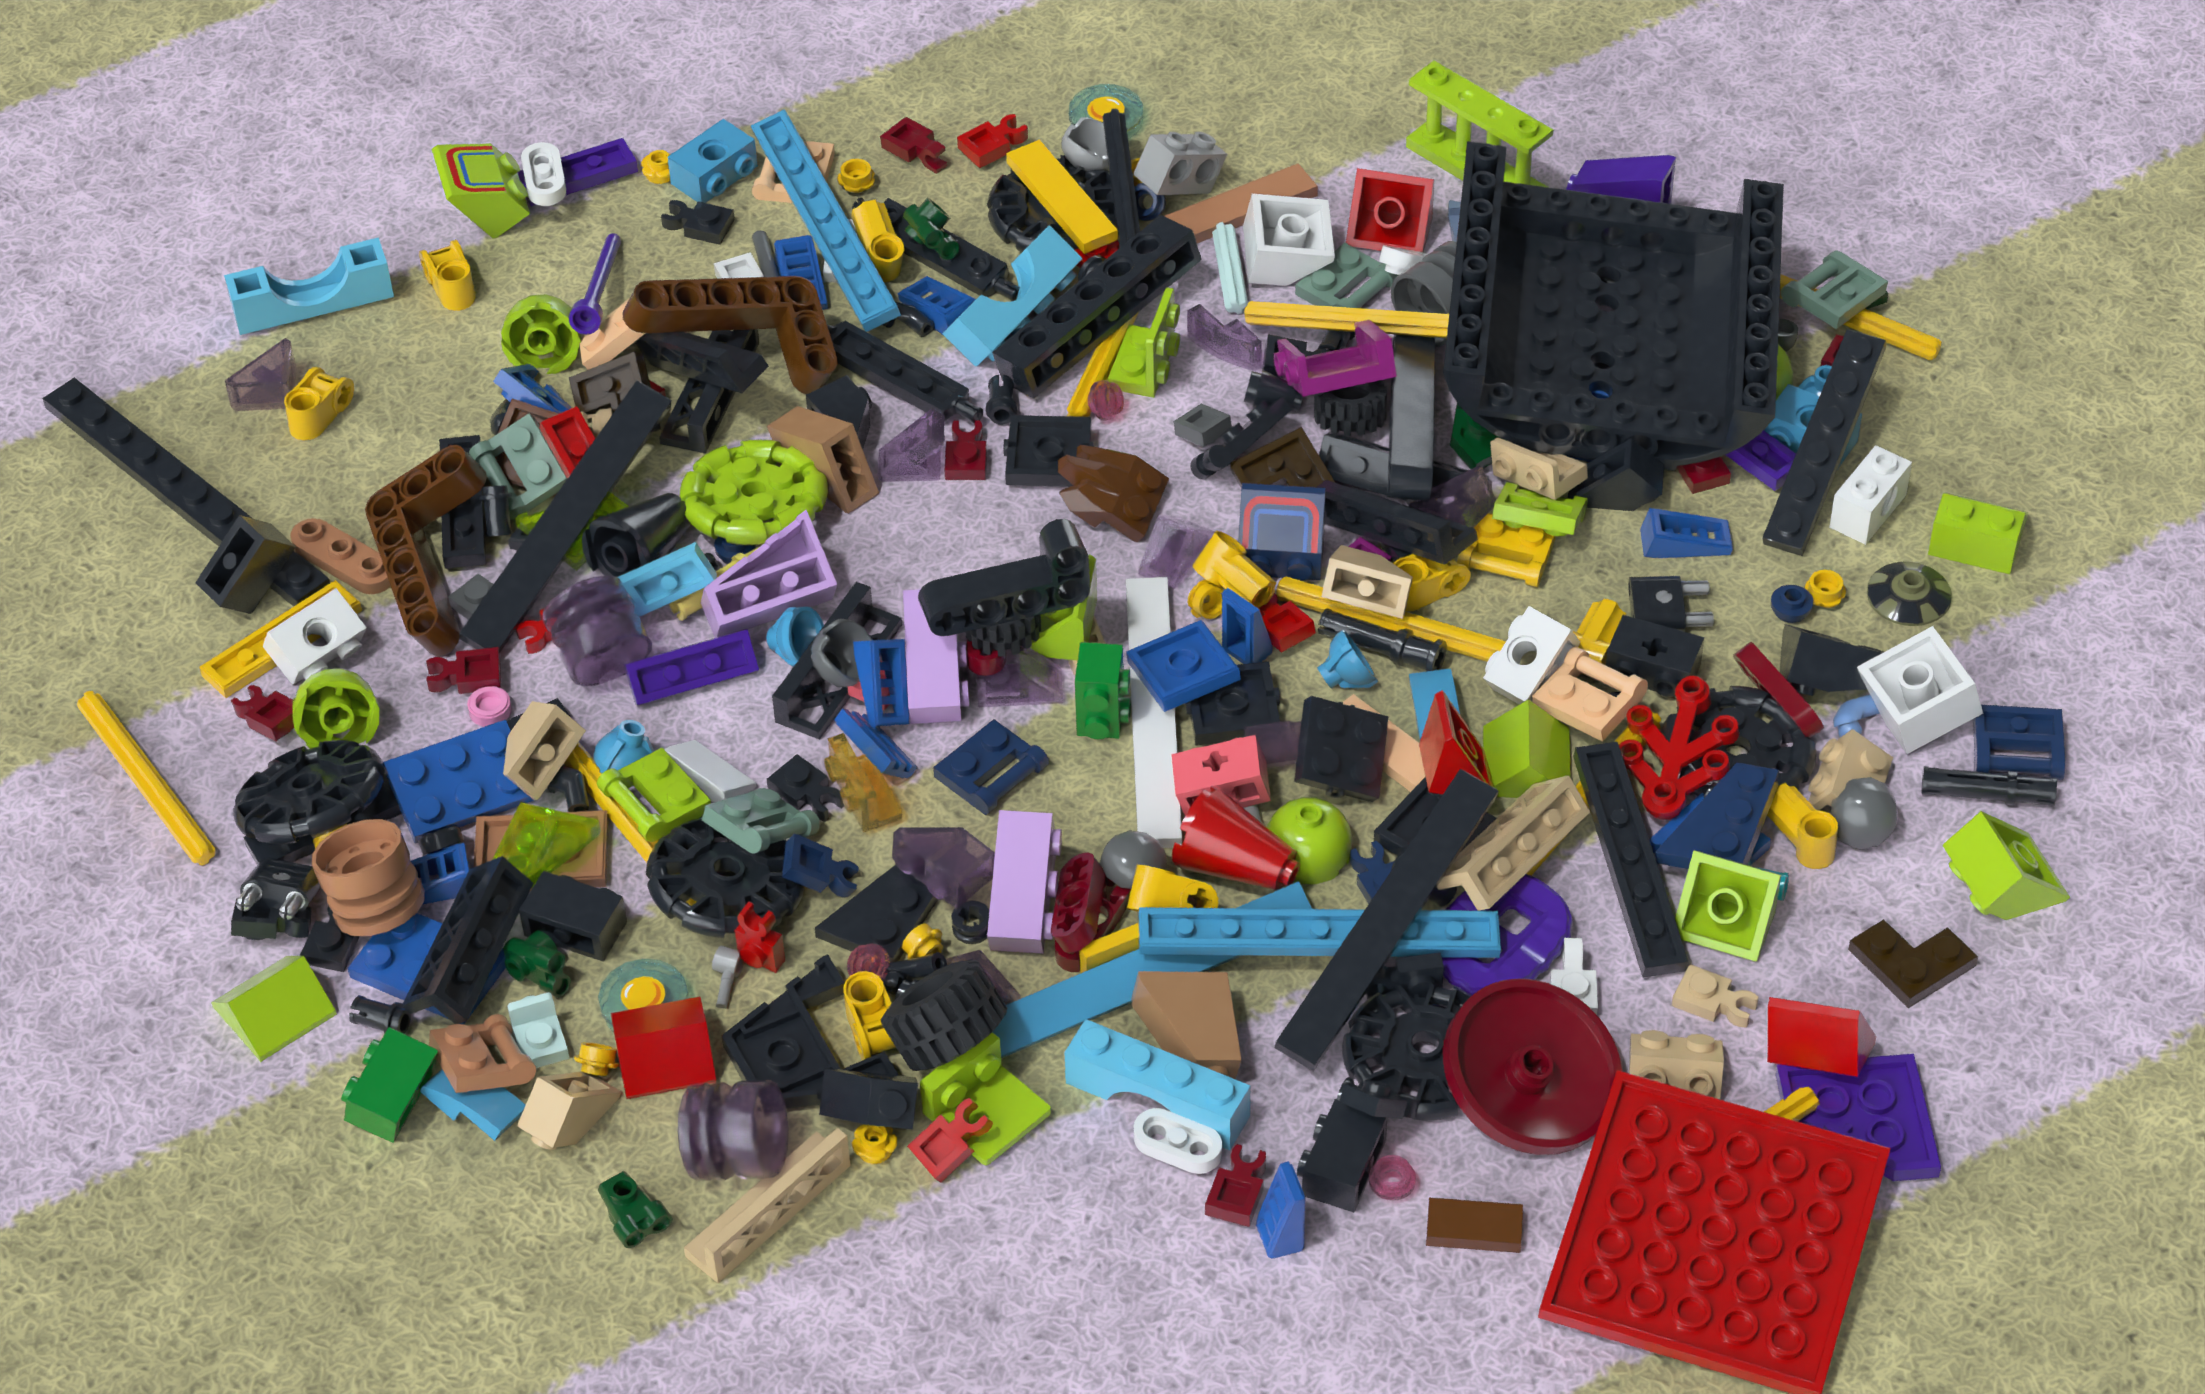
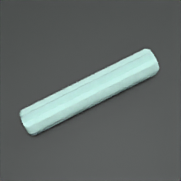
M1220 222L1216 225L1217 229L1212 234L1225 309L1229 313L1236 312L1239 315L1244 313L1248 300L1236 232L1232 224L1225 225L1223 222Z

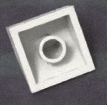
M1263 194L1251 195L1243 224L1248 283L1288 286L1334 261L1335 253L1328 200Z
M1933 626L1857 667L1886 726L1906 754L1983 714L1975 682Z

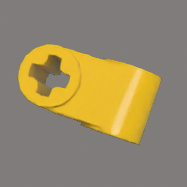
M452 240L449 246L427 252L425 249L419 251V259L428 283L432 284L442 305L453 311L469 308L475 302L476 296L470 265L465 259L458 240Z
M317 366L310 368L304 378L284 398L291 435L299 440H312L320 436L337 415L343 412L351 403L354 394L353 380L347 377L338 379L327 375L322 368Z
M1411 554L1394 562V565L1413 577L1406 612L1418 610L1443 597H1449L1460 592L1467 585L1471 577L1470 570L1464 564H1458L1454 559L1444 565Z
M1136 865L1127 909L1139 912V907L1193 908V905L1187 903L1189 895L1197 900L1196 908H1218V896L1215 889L1205 882L1178 876L1174 872L1160 868Z
M868 971L857 972L851 975L845 981L843 987L846 1016L861 1060H865L873 1054L896 1048L881 1024V1018L892 1003L883 981L878 975ZM865 999L870 1000V1001H866V1002H861V1000H865Z

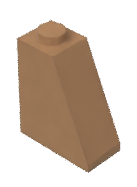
M797 406L767 425L772 440L779 441L781 447L789 448L793 446L814 461L818 471L826 475L828 483L827 498L845 513L849 514L879 494L852 423Z
M1138 971L1131 997L1132 1007L1162 1050L1236 1079L1242 1059L1228 973Z

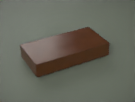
M1429 1197L1426 1246L1520 1253L1523 1204Z

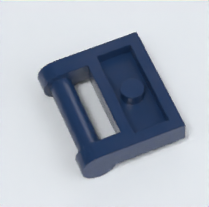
M1981 705L1983 714L1973 719L1974 771L2008 773L2009 770L2023 774L2049 775V778H2057V780L2064 779L2065 747L2062 709ZM1990 749L2048 752L2049 758L1990 754Z
M993 719L935 765L933 772L934 778L981 813L987 815L997 807V801L1032 772L1039 773L1049 765V758L1039 746H1030ZM1013 760H1019L1018 763L988 787L982 786Z

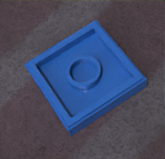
M1202 620L1126 651L1128 664L1164 712L1241 680L1239 668Z

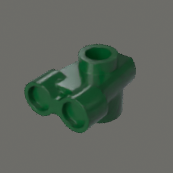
M927 197L920 206L912 204L905 210L903 217L909 225L904 230L921 245L924 243L926 247L935 249L945 260L952 259L957 255L959 244L942 229L951 218L939 205Z
M535 931L525 940L513 937L505 943L503 947L506 959L505 967L515 980L523 981L527 978L539 985L542 991L549 992L557 998L563 997L568 992L571 980L568 975L563 973L565 955L558 951L555 943L547 934L542 931Z
M622 1171L599 1185L598 1192L607 1207L609 1219L614 1225L613 1231L625 1248H633L639 1245L649 1234L663 1232L671 1225L673 1217L663 1203L659 1200L652 1201L627 1172Z

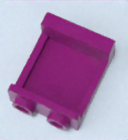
M1364 320L1354 323L1357 346L1305 357L1286 338L1277 340L1279 352L1274 353L1275 369L1278 376H1282L1288 385L1292 386L1303 397L1397 377L1392 338L1371 320Z

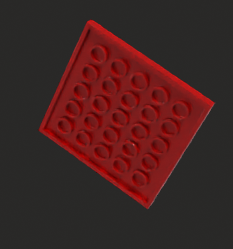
M1617 1070L1539 1308L1538 1318L1790 1394H1822L1891 1148Z

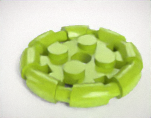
M762 439L741 441V446L728 449L724 445L710 451L694 463V471L687 472L681 483L680 497L682 501H685V516L690 524L708 537L716 539L719 536L726 538L727 543L736 545L764 544L769 537L779 533L805 510H807L810 520L813 522L815 520V512H820L823 509L828 494L826 475L818 471L814 461L793 446L785 448L781 447L779 441ZM778 462V463H781L782 465H781L780 467H778V466H776L775 464ZM774 519L772 522L763 523L765 520Z

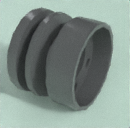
M1445 242L1426 255L1421 262L1414 264L1394 279L1391 286V301L1395 311L1449 314L1457 242ZM1435 337V346H1443L1446 344L1447 338Z

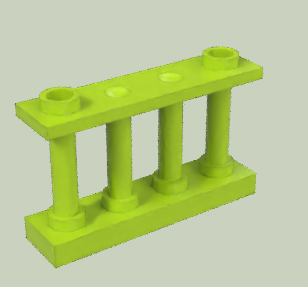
M1434 60L1409 79V86L1427 96L1426 122L1406 137V148L1463 181L1467 141L1471 142L1472 123L1487 131V144L1501 146L1503 140L1517 148L1516 167L1505 162V182L1548 187L1531 177L1532 152L1553 136L1554 129ZM1442 105L1457 113L1456 132L1441 124Z

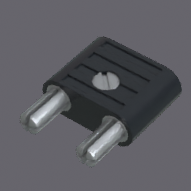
M1680 576L1629 577L1628 593L1631 617L1684 632L1686 627L1713 626L1714 615L1712 612H1685L1683 599L1685 595H1708L1710 591L1709 582L1707 580L1681 581Z
M265 858L257 864L241 885V895L236 901V906L241 911L243 908L244 911H248L253 904L279 909L280 916L283 919L287 916V920L293 918L296 912H302L308 907L321 889V886L312 866Z

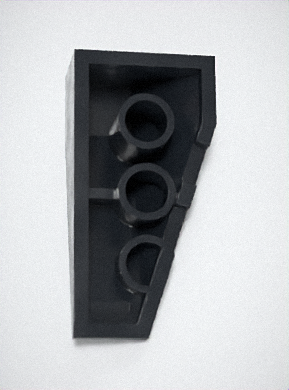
M1785 624L1782 634L1780 673L1787 681L1791 682L1790 684L1798 693L1814 696L1816 689L1826 692L1867 690L1857 667L1885 651L1865 645H1852L1850 642L1836 637Z

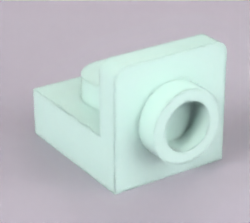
M551 993L527 996L519 1001L508 1004L509 1017L516 1043L522 1054L531 1058L536 1068L569 1059L568 1049L556 1015Z

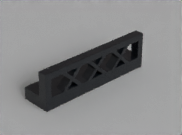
M758 329L712 331L708 338L717 342H727L728 345L755 352L759 345ZM689 377L659 437L660 444L706 454L735 395V391ZM700 397L694 410H692L689 406L690 400ZM687 424L689 437L674 434L676 428Z
M687 332L645 333L635 341V344L650 365L739 393H743L769 367L761 354Z
M1340 433L1324 435L1319 456L1333 480L1387 495L1389 447L1344 436ZM1433 460L1430 500H1402L1469 519L1473 515L1479 490L1487 487L1489 476Z
M1325 480L1316 487L1326 488V524L1444 565L1478 540L1477 532L1474 528L1356 488H1349L1329 480Z
M856 581L821 630L838 619H850L862 627L870 619L886 625L881 633L869 635L871 639L890 640L893 639L902 626V617L873 607L871 587ZM812 641L774 692L772 701L775 723L820 740L851 696L848 695V687H842L841 690L825 694L822 693L820 686L826 680L820 676L813 665L811 658ZM821 706L823 711L816 724L798 717L803 710Z
M501 856L469 870L402 1004V1007L410 1014L434 1006L454 1024L467 1021L517 919L519 909L534 884L506 858Z

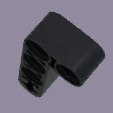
M1056 519L1046 524L1039 536L1040 556L949 576L925 584L918 593V601L931 632L941 637L951 636L1074 607L1082 603L1090 592L1089 556L1075 524L1067 519Z

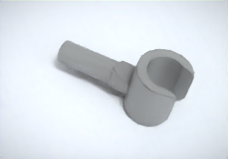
M719 946L712 961V969L723 973L716 1007L726 1009L734 977L738 978L743 969V964L737 950Z

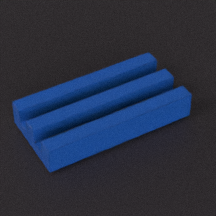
M842 708L834 719L838 727L881 773L900 778H909L917 769L912 760L880 726L870 727L867 714L861 716L859 712L853 711L851 713L848 709Z

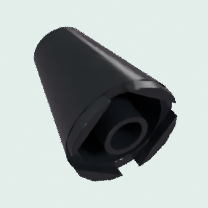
M666 493L593 520L589 528L582 535V550L589 567L593 572L599 569L606 578H617L670 554L691 525L685 516V501H682L681 497L676 494Z

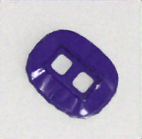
M1525 874L1490 909L1480 911H1498L1499 919L1507 910L1513 909L1529 919L1530 923L1519 934H1512L1499 925L1502 952L1499 958H1495L1490 963H1483L1475 957H1442L1444 965L1443 976L1451 985L1457 986L1471 995L1485 986L1502 980H1535L1539 974L1548 970L1554 959L1560 956L1564 947V938H1571L1573 917L1564 899L1544 882ZM1466 891L1462 892L1445 909L1477 911Z

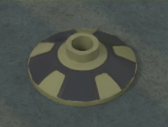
M1895 562L1885 565L1871 576L1867 586V597L1872 608L1883 618L1905 626H1922L1937 621L1948 611L1952 600V592L1947 580L1933 568L1916 562Z

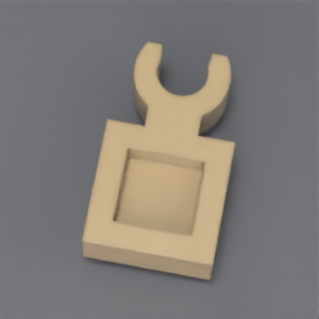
M1689 964L1673 995L1672 1006L1712 1022L1715 1021L1718 1013L1726 1015L1729 1022L1733 1025L1745 1028L1749 1024L1750 1014L1739 1010L1738 1007L1744 1006L1756 1010L1759 997L1747 990L1733 992L1731 991V979Z

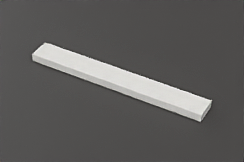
M1168 578L1126 579L1129 650L1170 633ZM1130 666L1137 831L1147 833L1157 839L1163 848H1173L1175 842L1182 845V831L1179 829L1181 826L1180 804L1175 795L1171 755L1177 753L1175 708L1164 712Z

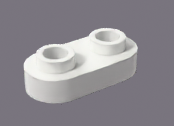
M546 142L534 143L526 147L521 154L528 198L534 204L541 206H551L560 202L566 195V185L558 148Z
M1383 245L1379 261L1386 264L1385 271L1400 275L1414 264L1421 262L1428 254Z
M1153 1108L1142 1112L1134 1122V1142L1138 1150L1145 1155L1196 1174L1212 1171L1221 1161L1222 1140L1218 1132L1210 1127L1161 1108ZM1158 1134L1162 1135L1164 1138L1161 1140H1155L1150 1137L1152 1135ZM1195 1151H1203L1206 1154L1194 1155L1192 1153Z

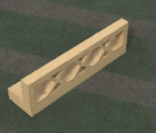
M1569 775L1535 783L1459 853L1437 886L1438 890L1462 885L1477 911L1490 909L1590 813Z
M838 1128L826 1138L816 1131L684 1247L685 1257L717 1283L723 1280L851 1166L847 1135Z

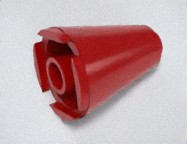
M1210 786L1211 792L1203 790L1191 805L1179 828L1186 832L1182 845L1174 843L1172 850L1173 864L1184 870L1276 891L1284 885H1291L1300 869V862L1295 860L1297 851L1221 789Z

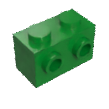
M1080 642L1075 674L1077 736L1098 740L1104 738L1119 739L1121 723H1129L1131 697H1124V695H1129L1130 669H1124L1123 645Z
M388 1027L381 1041L373 1039L362 1061V1064L366 1065L361 1076L359 1078L352 1076L343 1091L341 1101L346 1103L344 1121L394 1143L422 1094L420 1092L422 1086L430 1080L435 1071L438 1050Z

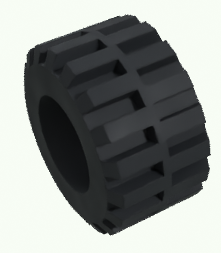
M971 959L942 967L909 987L888 1007L881 1018V1024L912 1071H922L946 1064L975 1047L996 1029L1006 1015L1008 1008L977 960Z

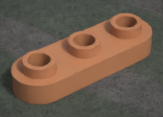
M306 519L293 527L290 537L292 544L296 546L294 551L305 560L365 594H378L391 586L379 552L321 519Z

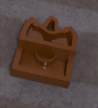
M1080 445L1077 447V457L1066 455L1058 460V472L1074 485L1059 492L1070 512L1094 528L1104 521L1134 542H1139L1145 536L1169 481L1167 476L1136 455L1099 447Z

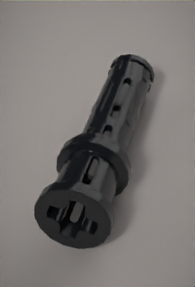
M1328 608L1322 613L1318 624L1321 625L1318 628V634L1334 638L1338 632L1344 629L1357 646L1390 656V660L1395 665L1402 666L1406 663L1424 669L1427 672L1440 670L1447 652L1446 641L1438 639L1433 642L1415 636L1414 632L1407 628L1400 629L1397 632L1332 611Z

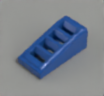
M805 235L775 241V258L779 276H799L808 279L817 290L822 310L828 309L812 236Z
M928 276L897 293L900 302L913 305L934 322V329L941 334L976 300ZM929 292H932V293H933V294L929 295V296L926 297V298H922L924 295H926V294L929 293Z
M1649 508L1640 528L1644 557L1731 555L1733 551L1729 523L1725 519ZM1707 532H1714L1715 539L1708 538Z
M1227 588L1222 592V647L1228 654L1243 664L1262 662L1272 654L1273 648L1261 612L1253 604Z
M905 639L853 642L854 657L870 727L910 724ZM879 653H881L882 662H880ZM880 670L885 671L886 679H881ZM888 687L890 696H882L881 688ZM892 704L894 713H883L882 705Z
M465 843L448 846L410 861L416 868L418 878H421L425 890L422 905L455 899L470 870ZM438 874L439 878L430 881L431 875Z
M1289 1161L1280 1163L1256 1220L1257 1230L1267 1256L1271 1259L1301 1252L1304 1249L1306 1198L1294 1167Z

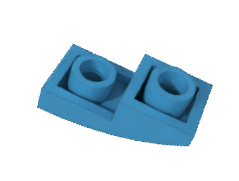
M1451 668L1409 674L1419 739H1421L1435 694L1443 690L1459 712L1458 700Z
M442 1069L423 1085L420 1090L424 1096L453 1121L463 1113L494 1141L521 1117L526 1104L503 1087L456 1093Z

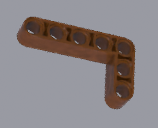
M780 276L643 281L636 285L622 312L625 324L631 330L638 333L776 329L791 382L803 394H809L825 386L837 366L836 353L817 290L808 279L803 277Z
M450 445L384 486L370 497L365 507L366 516L405 628L409 635L436 657L447 655L455 649L459 643L460 630L423 528L477 494L484 486L487 478L483 467L458 445Z

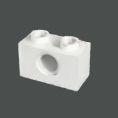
M1875 445L1834 495L1829 528L1866 545L1906 496L1912 462Z
M337 588L268 631L263 648L289 682L294 685L304 678L306 680L311 675L328 669L326 664L339 656L341 660H345L356 653L362 647L360 642L367 627ZM311 634L320 635L326 640L327 645L315 646L309 642L307 636Z
M1528 606L1523 616H1517L1512 622L1508 631L1509 638L1501 651L1493 653L1488 660L1485 668L1486 674L1483 678L1494 691L1519 705L1528 699L1532 701V695L1563 664L1567 652L1574 646L1578 647L1580 641L1571 629ZM1537 651V656L1532 663L1520 665V660L1525 653Z

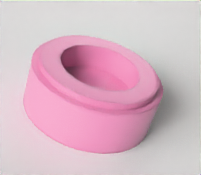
M495 686L482 687L474 691L467 702L471 720L483 727L507 720L512 710L508 693L502 688Z

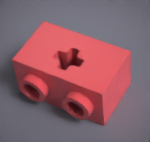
M1256 735L1235 738L1230 741L1171 754L1175 795L1185 816L1203 790L1211 792L1210 786L1221 789L1242 807L1271 801L1267 762Z

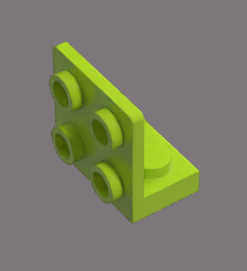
M1166 287L1150 328L1129 324L1108 377V389L1154 398L1159 384H1166L1170 371V361L1168 360L1170 356H1177L1181 338L1180 333L1175 332L1180 316V305L1175 304V291L1173 288Z
M993 1032L975 1047L956 1059L938 1066L920 1081L922 1112L932 1122L940 1115L951 1122L955 1119V1111L958 1105L968 1098L975 1101L979 1106L970 1114V1124L976 1123L983 1115L991 1119L993 1125L986 1134L978 1137L972 1136L967 1141L974 1150L971 1155L985 1166L992 1163L1051 1114V1107L1048 1103L1002 1066L1000 1038Z

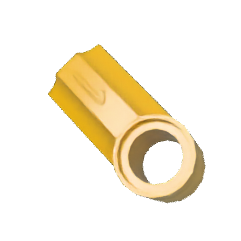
M876 199L862 202L860 206L852 209L851 217L860 242L883 282H890L900 274L904 244L894 232L885 204L877 202Z
M1215 531L1192 564V567L1204 579L1217 586H1223L1225 589H1231L1259 609L1272 598L1277 582L1245 556L1246 549L1241 543L1222 531Z
M1605 598L1602 601L1593 602L1577 632L1573 631L1580 641L1578 648L1587 651L1589 658L1606 665L1607 650L1621 617L1627 614L1621 610L1617 602Z
M1786 783L1778 786L1767 816L1796 846V857L1803 866L1811 869L1828 867L1833 863L1836 855L1837 820L1828 812L1816 810L1795 786H1788Z

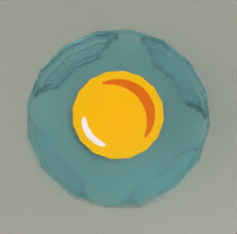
M1099 84L1087 87L1073 97L1069 103V121L1075 125L1080 118L1088 117L1103 123L1102 117L1104 113L1111 112V109H1118L1119 113L1125 115L1129 139L1137 134L1143 125V103L1136 93L1126 87L1115 84Z
M638 959L625 962L612 970L601 983L598 995L601 1015L606 1020V1025L613 1032L611 1013L689 999L687 985L682 974L674 966L654 959Z

